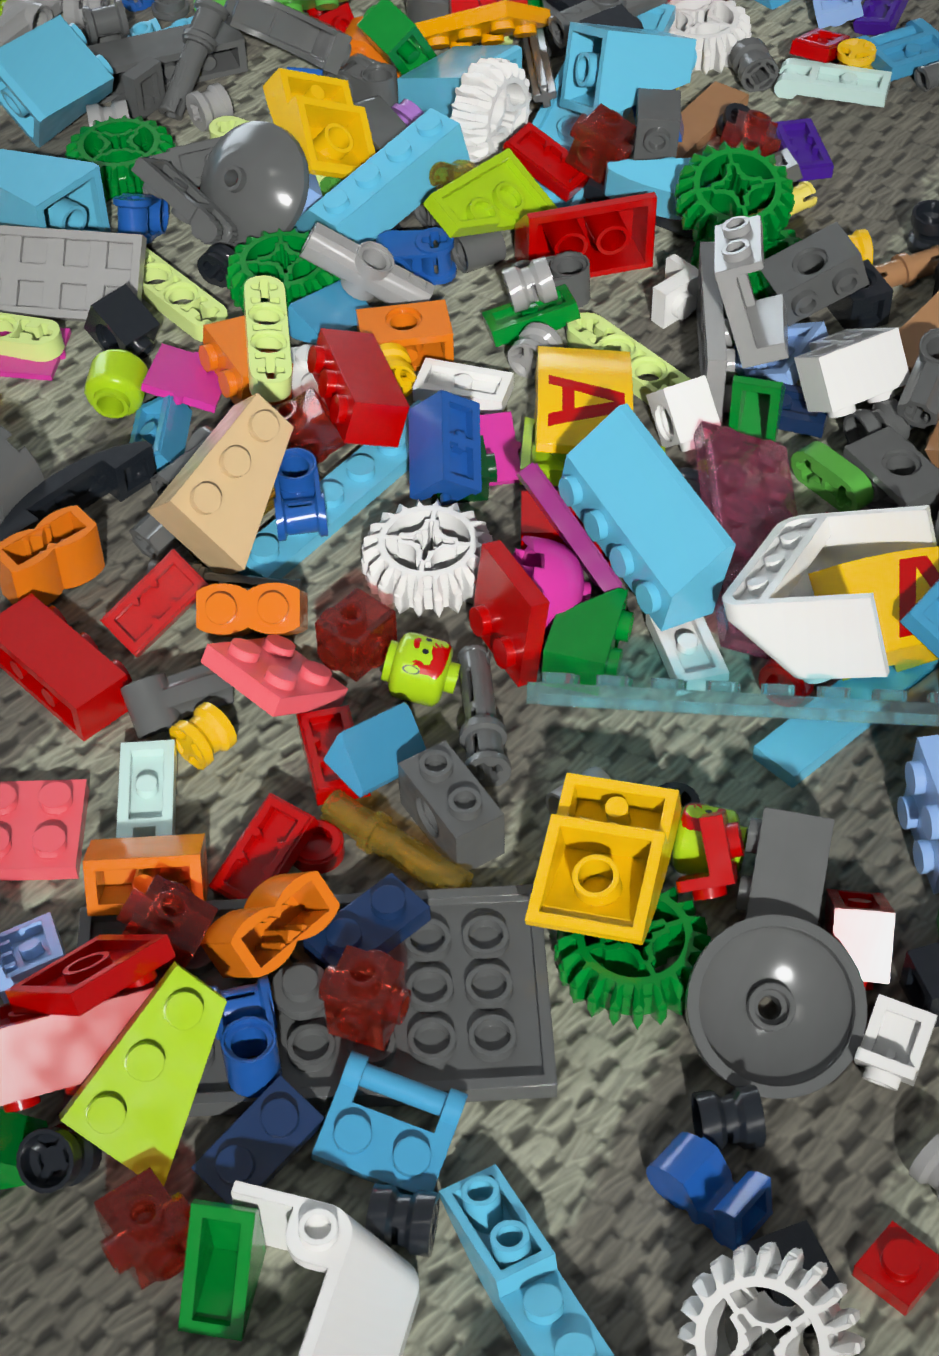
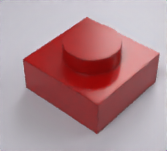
M892 1220L854 1265L852 1276L906 1317L938 1278L939 1255Z

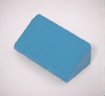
M339 280L289 305V336L316 345L321 328L356 332V309L372 307L366 301L355 299L347 294Z
M170 395L164 398L157 397L143 404L136 411L129 442L146 440L152 444L157 473L184 454L192 416V410L187 405H176L174 397H170Z
M403 702L339 733L323 761L361 798L399 778L398 763L426 750V746L411 709Z

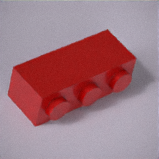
M321 328L317 344L312 345L308 353V371L313 374L317 382L319 395L321 398H324L330 412V420L336 425L343 443L398 448L410 406L374 334Z
M31 593L0 613V668L81 740L86 741L128 712L120 691L122 687L132 683V678L126 667L116 659L110 661L103 655L94 640L87 633L81 632L79 634L70 627L63 614L55 606L47 607Z

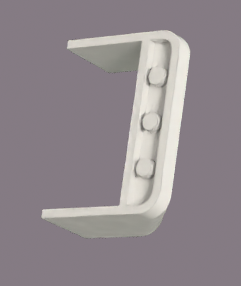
M930 506L805 514L781 521L773 528L723 594L722 601L727 620L789 674L797 679H803L805 683L819 684L830 679L887 677L890 669L874 593L814 596L808 573L866 557L916 548L936 547L937 542Z
M235 1180L231 1190L233 1205L259 1209L265 1245L287 1250L292 1259L300 1266L326 1273L298 1356H403L420 1300L419 1278L415 1268L401 1255L333 1204Z

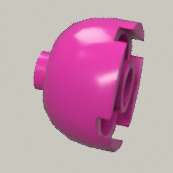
M523 536L521 540L527 547L525 550L515 548L513 556L550 602L544 639H547L555 615L591 598V584L584 581V571L577 556L564 544L550 539Z

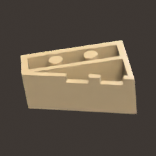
M259 393L233 405L147 512L214 573L234 574L245 570L294 427Z

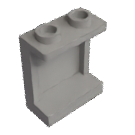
M760 215L752 217L735 216L726 220L723 224L715 226L714 274L743 369L789 358L787 308L783 294L755 300L748 273L760 271L764 268L763 224Z

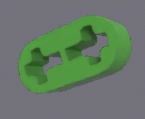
M813 441L792 455L791 468L797 480L840 512L857 511L872 502L874 490L867 475L826 444L820 441Z

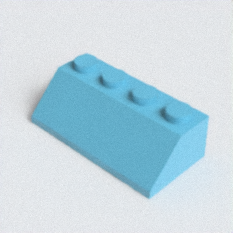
M430 108L300 216L293 228L296 227L299 233H305L312 230L315 223L319 222L359 245L365 241L375 242L379 234L395 227L420 206L430 194L440 189L471 163L460 123Z
M627 403L620 405L566 455L562 477L558 485L559 493L565 504L571 507L582 521L590 539L597 542L608 557L614 573L618 577L623 578L632 590L641 610L645 614H649L658 628L664 631L714 612L736 544Z

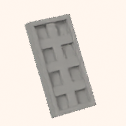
M0 225V312L52 320L86 322L90 306L125 284L142 301L147 238L140 234Z
M700 242L696 306L700 376H706L722 426L723 413H730L732 385H725V383L729 382L730 377L735 375V349L728 348L732 346L733 334L728 318H725L727 314L714 274V242Z

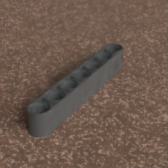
M379 95L353 102L355 106L365 107L376 153L408 127ZM454 177L450 179L445 185L455 180ZM423 203L411 212L425 229L433 227L442 228ZM501 231L454 238L451 259L463 273L489 266L506 258V245Z

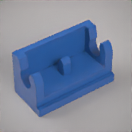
M440 390L408 409L410 498L422 501L431 498L434 494L442 493L440 495V504L449 505L471 494L477 495L482 492L480 403Z

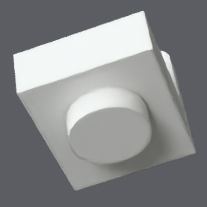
M676 254L666 258L665 280L653 287L651 321L663 329L679 319H686L696 310L699 269Z
M879 994L861 1046L857 1048L854 1056L855 1064L865 1068L862 1078L894 1091H898L900 1082L914 1086L938 1015Z

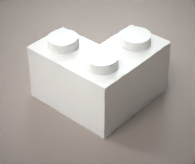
M898 327L845 329L809 343L810 352L794 357L808 412L827 413L828 418H838L852 414L856 411L855 404L867 400V403H876L894 397V389L906 385L910 376Z

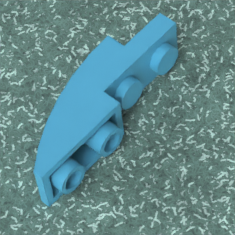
M665 157L655 160L635 161L624 159L617 162H607L603 188L604 195L615 199L655 192L657 196L656 216L682 220V217L676 216V197L674 193L676 184L679 183L680 172L684 165L689 164L691 158Z
M496 1164L439 1190L441 1201L459 1240L521 1356H614L558 1271L555 1252Z

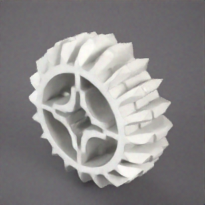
M671 0L668 4L676 6L675 20L668 33L697 39L695 47L697 61L692 73L695 70H702L707 75L711 69L722 73L724 66L732 68L729 62L732 48L739 41L752 36L750 16L745 14V8L736 6V1Z
M480 58L477 63H471L468 73H463L461 76V86L455 88L456 98L454 103L450 104L453 108L450 118L460 123L471 162L466 167L474 169L502 152L504 143L528 123L529 115L532 112V109L529 108V102L532 99V93L528 92L530 81L525 78L524 69L518 68V65L511 63L510 60Z
M438 499L433 505H423L417 500L415 507L412 508L399 504L395 514L382 512L381 521L370 524V531L368 536L364 537V544L362 545V573L365 575V580L371 594H378L383 606L395 603L399 614L412 607L418 618H420L425 609H433L440 618L443 608L448 606L459 613L463 601L474 604L481 547L484 543L493 542L492 535L489 534L486 522L477 521L474 511L461 513L457 503L452 504L448 508L442 507Z
M776 1242L765 1243L760 1247L758 1255L750 1245L745 1244L733 1251V1260L728 1256L720 1255L710 1263L711 1274L703 1272L695 1278L692 1287L698 1296H690L686 1299L681 1309L692 1322L686 1323L679 1329L677 1338L695 1345V1349L685 1356H809L803 1344V1333L805 1328L812 1324L818 1339L819 1356H854L865 1348V1338L846 1331V1329L859 1321L860 1310L840 1308L838 1301L847 1293V1284L837 1283L831 1289H828L821 1281L827 1274V1263L818 1262L809 1271L803 1269L804 1255L802 1248H793L782 1261ZM755 1287L778 1291L789 1297L797 1305L792 1307L781 1306L775 1303L765 1290L758 1293ZM728 1305L734 1312L729 1318L734 1323L738 1333V1343L733 1351L729 1347L725 1333V1314ZM786 1325L791 1326L773 1347L766 1343L755 1351L751 1349L763 1337L762 1334L769 1329L776 1333Z

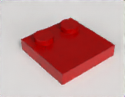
M501 540L484 543L481 547L474 604L469 611L471 629L477 637L482 638L493 653L497 665L501 669L506 670L517 687L536 683L550 602Z
M100 934L5 990V993L14 1013L81 1016L122 990H133L150 983L157 977L156 969L175 958L176 954L167 934Z

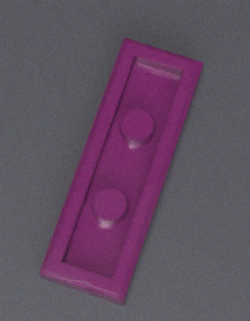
M532 462L519 471L516 476L565 545L575 553L583 570L602 595L616 588H622L620 579L538 464Z

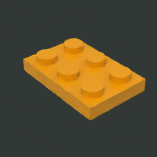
M503 0L414 24H416L432 49L447 47L450 49L454 46H472V44L481 43V45H498L504 43V37L513 35L515 38L537 35L538 28L548 26V17H551L550 9Z

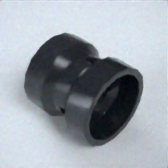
M938 200L919 202L912 210L911 225L913 229L910 230L907 239V248L912 254L939 245Z
M755 1084L735 1087L731 1094H725L723 1097H720L713 1090L692 1093L691 1113L696 1136L706 1138L716 1145L720 1152H722L727 1143L731 1145L738 1144L744 1150L765 1146V1117L761 1097Z
M61 1123L54 1127H45L29 1133L19 1145L16 1154V1167L21 1180L30 1189L39 1193H53L91 1179L99 1169L102 1160V1150L64 1123Z
M375 1183L369 1200L365 1228L389 1247L398 1245L405 1247L410 1255L431 1257L439 1218L440 1193L418 1190L413 1195L401 1194L396 1186Z

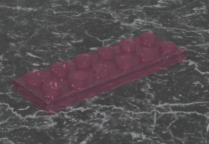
M701 421L693 433L701 500L736 544L715 606L720 647L770 660L771 657L727 620L722 596L773 528L785 519L798 516L787 448L772 440H763L737 432L727 426H718Z

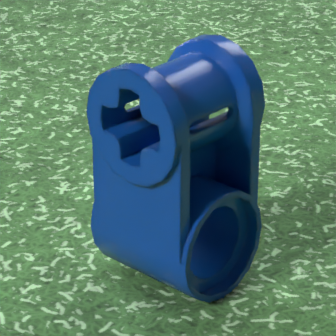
M123 193L120 196L113 197V205L118 207V232L116 233L143 235L147 238L146 244L152 243L153 239L161 234H165L169 221V204L164 199L153 195Z
M433 227L424 230L405 231L388 230L379 234L375 239V242L382 244L391 252L396 265L433 285L446 284L456 277V264L451 259L454 238H450L443 228ZM434 240H437L438 248H434ZM434 265H438L439 272L437 274L434 272Z
M303 448L286 449L274 483L276 497L273 498L278 541H286L288 535L318 532L321 537L328 536L324 494L320 490L316 458L310 451Z
M268 975L258 977L257 983L220 990L217 985L209 986L227 1000L216 1038L220 1040L228 1083L231 1089L238 1095L247 1098H258L279 1075L282 1076V1066L275 1030L277 1022ZM250 1056H257L255 1058L245 1059Z

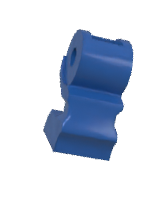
M688 1132L679 1133L646 1169L648 1180L657 1193L675 1208L686 1210L694 1224L705 1225L712 1231L714 1239L720 1245H724L733 1251L741 1245H745L773 1214L771 1177L758 1171H748L738 1183H735L732 1180V1173L718 1147L704 1137L700 1138Z

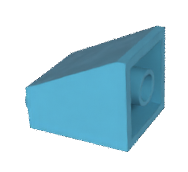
M61 15L0 47V105L38 148L87 112L86 105L98 103L110 94L113 89L114 77L112 75L114 72L110 64L102 55L98 54L95 56L86 46V37L78 26L74 23L68 25Z
M570 22L559 107L595 118H606L637 105L638 88L673 90L690 83L692 70L697 61L695 49L697 39L658 30Z
M518 45L454 46L397 78L398 104L404 99H408L415 103L424 113L432 108L450 118L453 110L450 104L454 103L456 98L455 88L461 86V76L463 73H468L471 63H477L480 58H502L510 60L511 63H516L518 68L522 69V47Z
M0 149V225L111 232L99 165L87 161Z

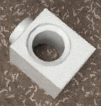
M705 375L646 395L661 444L665 448L679 444L681 452H686L709 444L706 435L722 430Z

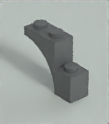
M226 0L224 7L228 10L229 16L223 22L282 48L325 71L338 75L340 67H344L349 60L352 37L327 22L291 8L278 0Z

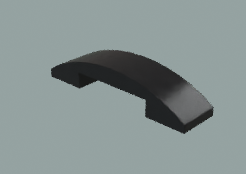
M144 440L112 447L85 457L53 474L24 496L5 517L0 525V542L15 533L34 529L46 516L68 506L77 505L84 510L108 493L120 502L124 501L151 483L150 478L157 474L152 444Z

